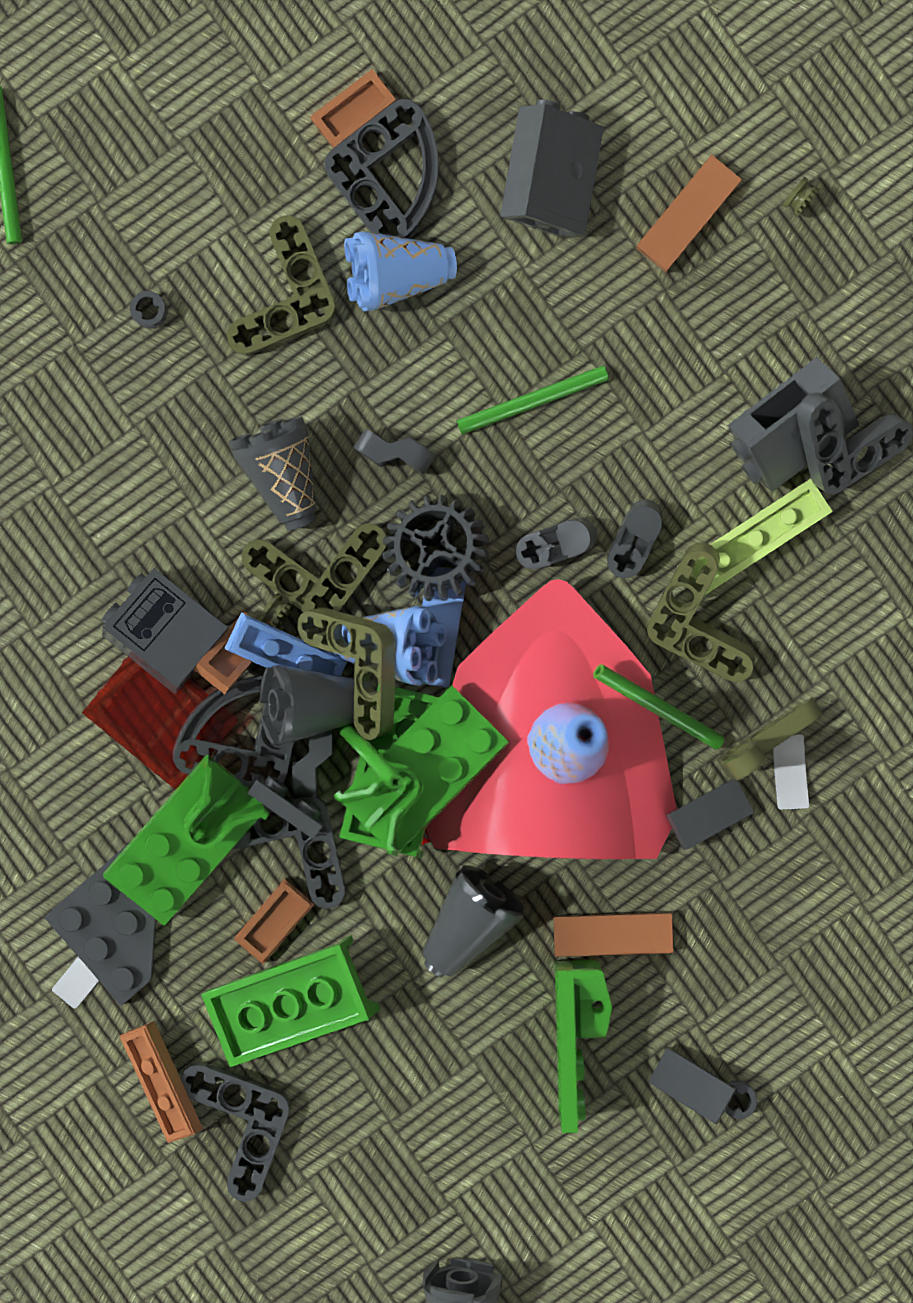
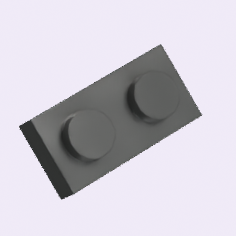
M258 776L249 789L248 794L314 839L324 822L318 818L321 814L320 810L304 799L297 803L288 797L286 793L289 789L275 778L269 776L267 780H264Z

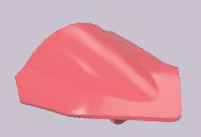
M557 579L545 584L494 630L457 668L452 686L509 744L426 826L434 849L573 859H657L672 829L666 814L677 808L659 716L593 677L596 667L603 664L654 694L651 674L615 632L566 581ZM561 703H576L590 708L602 720L608 732L609 750L603 766L594 776L579 783L560 784L547 778L535 766L529 753L527 737L533 723L545 710ZM578 734L579 740L585 742L586 738H582Z

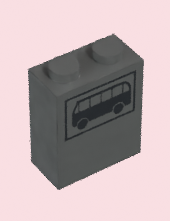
M153 568L147 576L141 573L135 578L127 589V592L131 595L121 606L116 602L105 613L101 620L105 623L102 627V636L176 695L196 672L194 669L197 663L222 637L228 627Z

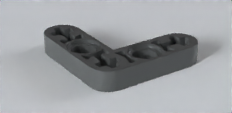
M821 393L809 394L802 400L797 410V421L813 484L828 494L841 492L902 452L909 445L913 437V427L909 422L896 414H888L845 441L838 406ZM830 436L827 447L819 452V446L822 441ZM868 446L865 456L857 462V457L861 450Z
M299 797L293 799L297 803L304 799L307 802H311L316 808H320L321 815L318 818L324 822L314 839L299 829L290 830V823L282 818L283 826L279 832L268 833L263 829L261 825L262 817H260L254 823V828L259 838L252 839V830L247 831L232 848L238 849L297 836L312 901L321 908L329 909L338 906L345 896L346 885L329 810L326 803L319 797ZM323 841L329 846L330 856L327 861L316 863L310 859L308 848L312 842ZM334 865L336 872H328L327 875L330 885H337L339 891L333 894V900L327 901L325 895H318L317 889L323 886L321 874L313 877L311 870H323Z
M192 1063L184 1070L180 1077L189 1098L249 1120L228 1176L227 1188L228 1192L236 1200L242 1202L251 1201L259 1195L264 1185L290 1113V1100L284 1092L274 1087L208 1063ZM198 1071L203 1072L204 1081L213 1085L217 1082V1077L224 1079L217 1091V1099L210 1096L214 1088L202 1086L199 1091L194 1090L193 1082L188 1079V1076H195ZM231 1084H239L246 1091V1100L239 1105L230 1104L225 1099V1088ZM254 1090L261 1093L257 1101L269 1103L272 1098L279 1101L278 1108L282 1109L283 1113L276 1112L273 1118L266 1115L267 1109L257 1104L254 1107V1112L247 1110L253 1100ZM253 1135H263L269 1140L270 1149L266 1154L255 1155L249 1150L248 1140ZM241 1157L252 1164L264 1165L263 1170L255 1166L251 1182L256 1184V1187L249 1186L247 1191L240 1190V1182L235 1180V1177H243L248 1166V1162L240 1161Z

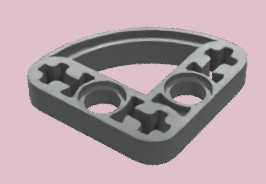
M399 99L334 147L327 154L324 161L328 178L369 232L380 234L383 231L382 222L377 216L374 217L372 222L367 217L377 214L383 205L386 204L389 209L383 210V215L390 223L395 221L400 223L397 226L398 235L396 237L409 238L420 226L432 205L439 175L437 145L427 117L419 105L412 100ZM402 110L405 114L412 111L414 113L412 116L413 125L408 127L404 123L400 124L394 129V134L397 138L392 140L388 130L381 123L387 121L390 128L398 121V111ZM371 132L380 133L385 139L384 147L375 153L368 152L362 144L364 137ZM416 135L422 152V177L417 195L403 216L369 170ZM339 157L343 161L352 160L349 167L356 179L361 173L365 176L356 180L349 190L343 187L350 184L347 176L342 171L336 174L333 172L336 168L335 160ZM363 187L373 188L378 195L376 203L368 208L359 206L355 201L356 192Z
M263 675L237 680L226 694L217 689L195 707L184 722L173 749L174 764L181 772L189 775L200 763V761H194L192 767H186V761L180 758L181 751H188L190 745L196 746V752L204 756L209 755V748L217 749L212 757L217 762L226 753L238 755L241 766L233 775L248 787L253 785L258 776L263 778L259 773L250 772V780L243 779L248 769V756L255 757L252 761L254 766L265 767L267 761H273V768L279 770L277 777H272L282 784L284 783L294 742L281 745L271 744L267 741L262 716H269L268 703L263 704L254 750L196 739L208 719L224 705L242 696L259 693L261 691Z

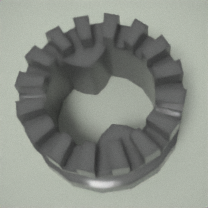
M143 291L132 299L130 313L140 326L151 329L156 328L166 320L167 306L157 293ZM144 300H153V305L159 308V312L155 318L144 320V314L138 308Z
M740 1080L731 1081L728 1084L737 1088L739 1094L745 1092L749 1094V1102L743 1109H740L737 1105L732 1108L728 1105L725 1112L730 1117L744 1119L755 1111L757 1096L752 1087L746 1082Z

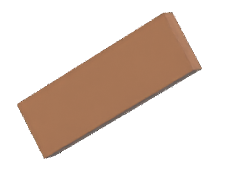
M711 155L637 244L636 249L666 273L740 184L742 179Z
M671 912L553 916L555 957L673 953Z
M155 1021L121 1034L119 1037L167 1142L170 1143L201 1131L203 1127Z

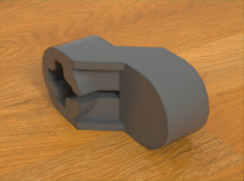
M367 429L363 431L353 446L357 452L379 467L401 461L422 475L427 472L436 458V455L410 437L387 443Z
M645 499L635 502L624 517L618 533L610 546L607 558L608 567L615 576L631 578L637 575L647 560L663 522L662 510L654 501Z
M574 518L524 536L517 543L516 555L524 567L539 569L590 550L596 543L597 532L593 523L588 519ZM559 541V545L554 546V542Z
M334 729L310 736L309 753L300 761L293 763L294 797H317L318 766L327 758L334 757Z

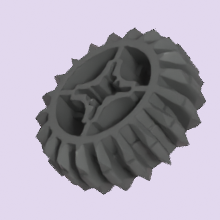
M426 495L423 499L425 506L419 508L417 503L411 500L409 502V507L412 511L410 514L407 515L401 509L396 512L401 521L400 525L394 522L388 523V530L395 536L383 538V544L392 549L384 552L382 556L385 562H394L387 568L390 576L399 575L396 584L400 589L410 584L409 594L412 597H416L424 588L423 594L426 601H431L434 591H438L441 600L446 601L448 600L447 589L453 588L455 594L461 596L463 594L462 588L459 585L461 582L465 581L471 587L476 584L474 578L470 575L471 571L477 574L484 573L483 565L476 560L489 558L488 551L480 548L489 543V538L487 534H478L484 528L482 520L472 521L475 511L471 507L462 511L463 504L461 500L456 499L448 507L447 497L440 495L437 505H433L431 497ZM443 520L438 521L437 525L430 531L424 532L416 529L426 522ZM454 525L460 527L467 536L465 555L458 552L457 548L450 544ZM440 541L444 550L442 552L435 550L431 555L428 547L424 544L437 546ZM407 542L412 543L416 549L421 551L418 560L420 566L417 572L413 571L406 563L405 548ZM448 564L456 567L445 575L429 577V574L433 575L437 567Z

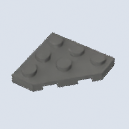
M125 847L44 917L121 1006L153 979L154 942L157 928V920L103 877L105 870Z

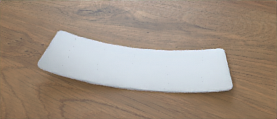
M793 735L773 748L777 805L780 810L809 808L804 736Z
M77 957L54 985L52 991L71 1007L77 1008L99 980L81 959Z

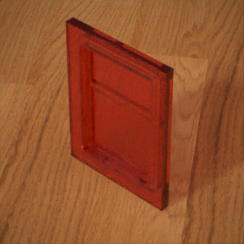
M127 657L122 661L121 666L103 688L98 690L97 695L84 709L82 714L176 790L188 776V774L181 772L173 761V749L177 736L190 713L209 694L189 679L175 695L132 659ZM222 707L208 719L196 739L221 743L239 719L225 707ZM190 745L188 751H181L180 758L186 761V767H192L194 761L201 762L205 757L196 752V746ZM209 748V756H212L215 749Z

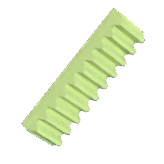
M811 479L710 544L717 550L720 563L705 595L833 512ZM701 556L699 560H695L690 576L697 579L700 570L704 565L706 566L708 559Z

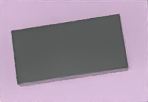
M730 779L666 814V817L683 850H687L754 812L738 781Z
M671 1048L666 1049L648 1081L651 1085L715 1124L719 1123L737 1091V1088Z

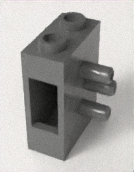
M537 100L536 105L519 107L500 217L557 237L585 236L604 126L589 121V115L585 113L560 110V104L550 100Z
M818 357L727 425L734 438L730 445L737 456L745 463L742 465V469L754 484H758L761 481L771 492L808 465L797 421V410L805 397L812 393H821L837 404L844 437L859 426L840 378ZM830 436L822 441L819 446V452L827 447Z

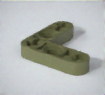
M281 216L273 222L270 228L272 244L294 296L242 317L231 324L227 333L228 343L239 355L250 356L324 326L335 316L336 305L305 228L301 221L294 216ZM286 225L291 230H299L294 235L298 250L304 246L308 249L307 251L293 254L287 260H285L284 254H292L285 239L278 241L277 238L282 235L281 228ZM305 260L314 266V274L309 280L302 282L292 276V268L298 261ZM318 297L321 302L328 301L329 305L324 308L325 315L318 317L315 312L304 315L308 323L300 326L299 316L292 306L300 303V309L304 311L312 307L311 300ZM281 311L289 313L293 318L292 327L284 333L276 332L271 327V318L274 314ZM260 319H263L264 327L271 336L270 339L264 341L262 333L255 335L251 338L252 345L249 347H245L242 342H235V339L240 337L239 329L246 327L249 332L261 329L256 323Z
M366 523L359 526L319 579L265 540L256 539L249 542L242 551V562L250 573L282 595L286 600L292 602L302 612L316 609L317 605L313 602L315 596L322 598L326 596L330 588L323 586V584L329 578L335 587L346 591L342 599L335 593L329 602L333 607L332 610L340 612L385 552L387 547L382 541L387 536L378 525ZM375 531L379 534L376 540L380 547L377 550L369 548L363 558L370 560L366 567H363L357 558L347 555V552L353 547L355 552L358 553L363 546V542L360 539L361 534L366 533L370 535ZM266 547L269 550L266 557L276 565L280 557L286 561L285 564L276 570L272 581L266 577V575L272 572L269 568L262 564H259L256 568L251 565L254 561V558L250 555L253 549L261 551ZM342 562H351L358 570L356 580L350 584H342L336 579L335 570ZM296 570L301 574L303 582L300 589L295 592H287L282 588L280 579L285 571Z
M696 543L685 552L657 603L647 626L648 636L657 645L726 680L741 682L751 675L754 667L755 653L752 648L693 617L712 583L720 563L719 554L713 546L706 543ZM701 556L708 559L706 566L702 567L697 579L690 576L695 560H699ZM677 587H686L692 591L694 599L689 603L678 602L674 598L672 591ZM672 611L676 614L672 626L667 632H662L660 630L661 624L665 622L669 612ZM696 636H703L710 640L712 648L707 652H699L692 647L690 641ZM722 646L724 648L723 653L720 654L719 660H716L718 648ZM739 656L743 658L742 664H739L737 668L730 665L731 660Z
M316 608L303 612L298 619V632L306 644L355 659L354 724L357 732L366 740H373L389 734L394 724L396 643L392 631L382 623L328 608ZM343 625L346 626L350 633L351 639L349 644L344 641L342 636ZM327 627L326 631L321 632V628ZM371 673H374L378 678V692L374 690L370 683Z
M811 697L717 758V762L727 777L739 780L758 769L767 761L764 754L816 721L823 713Z

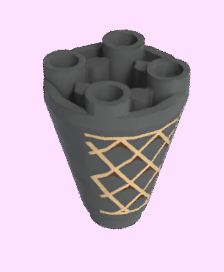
M297 416L282 422V419L266 423L259 427L261 432L251 436V433H247L229 441L234 459L278 521L285 524L287 530L306 526L316 520L314 514L316 503L308 431L302 416Z

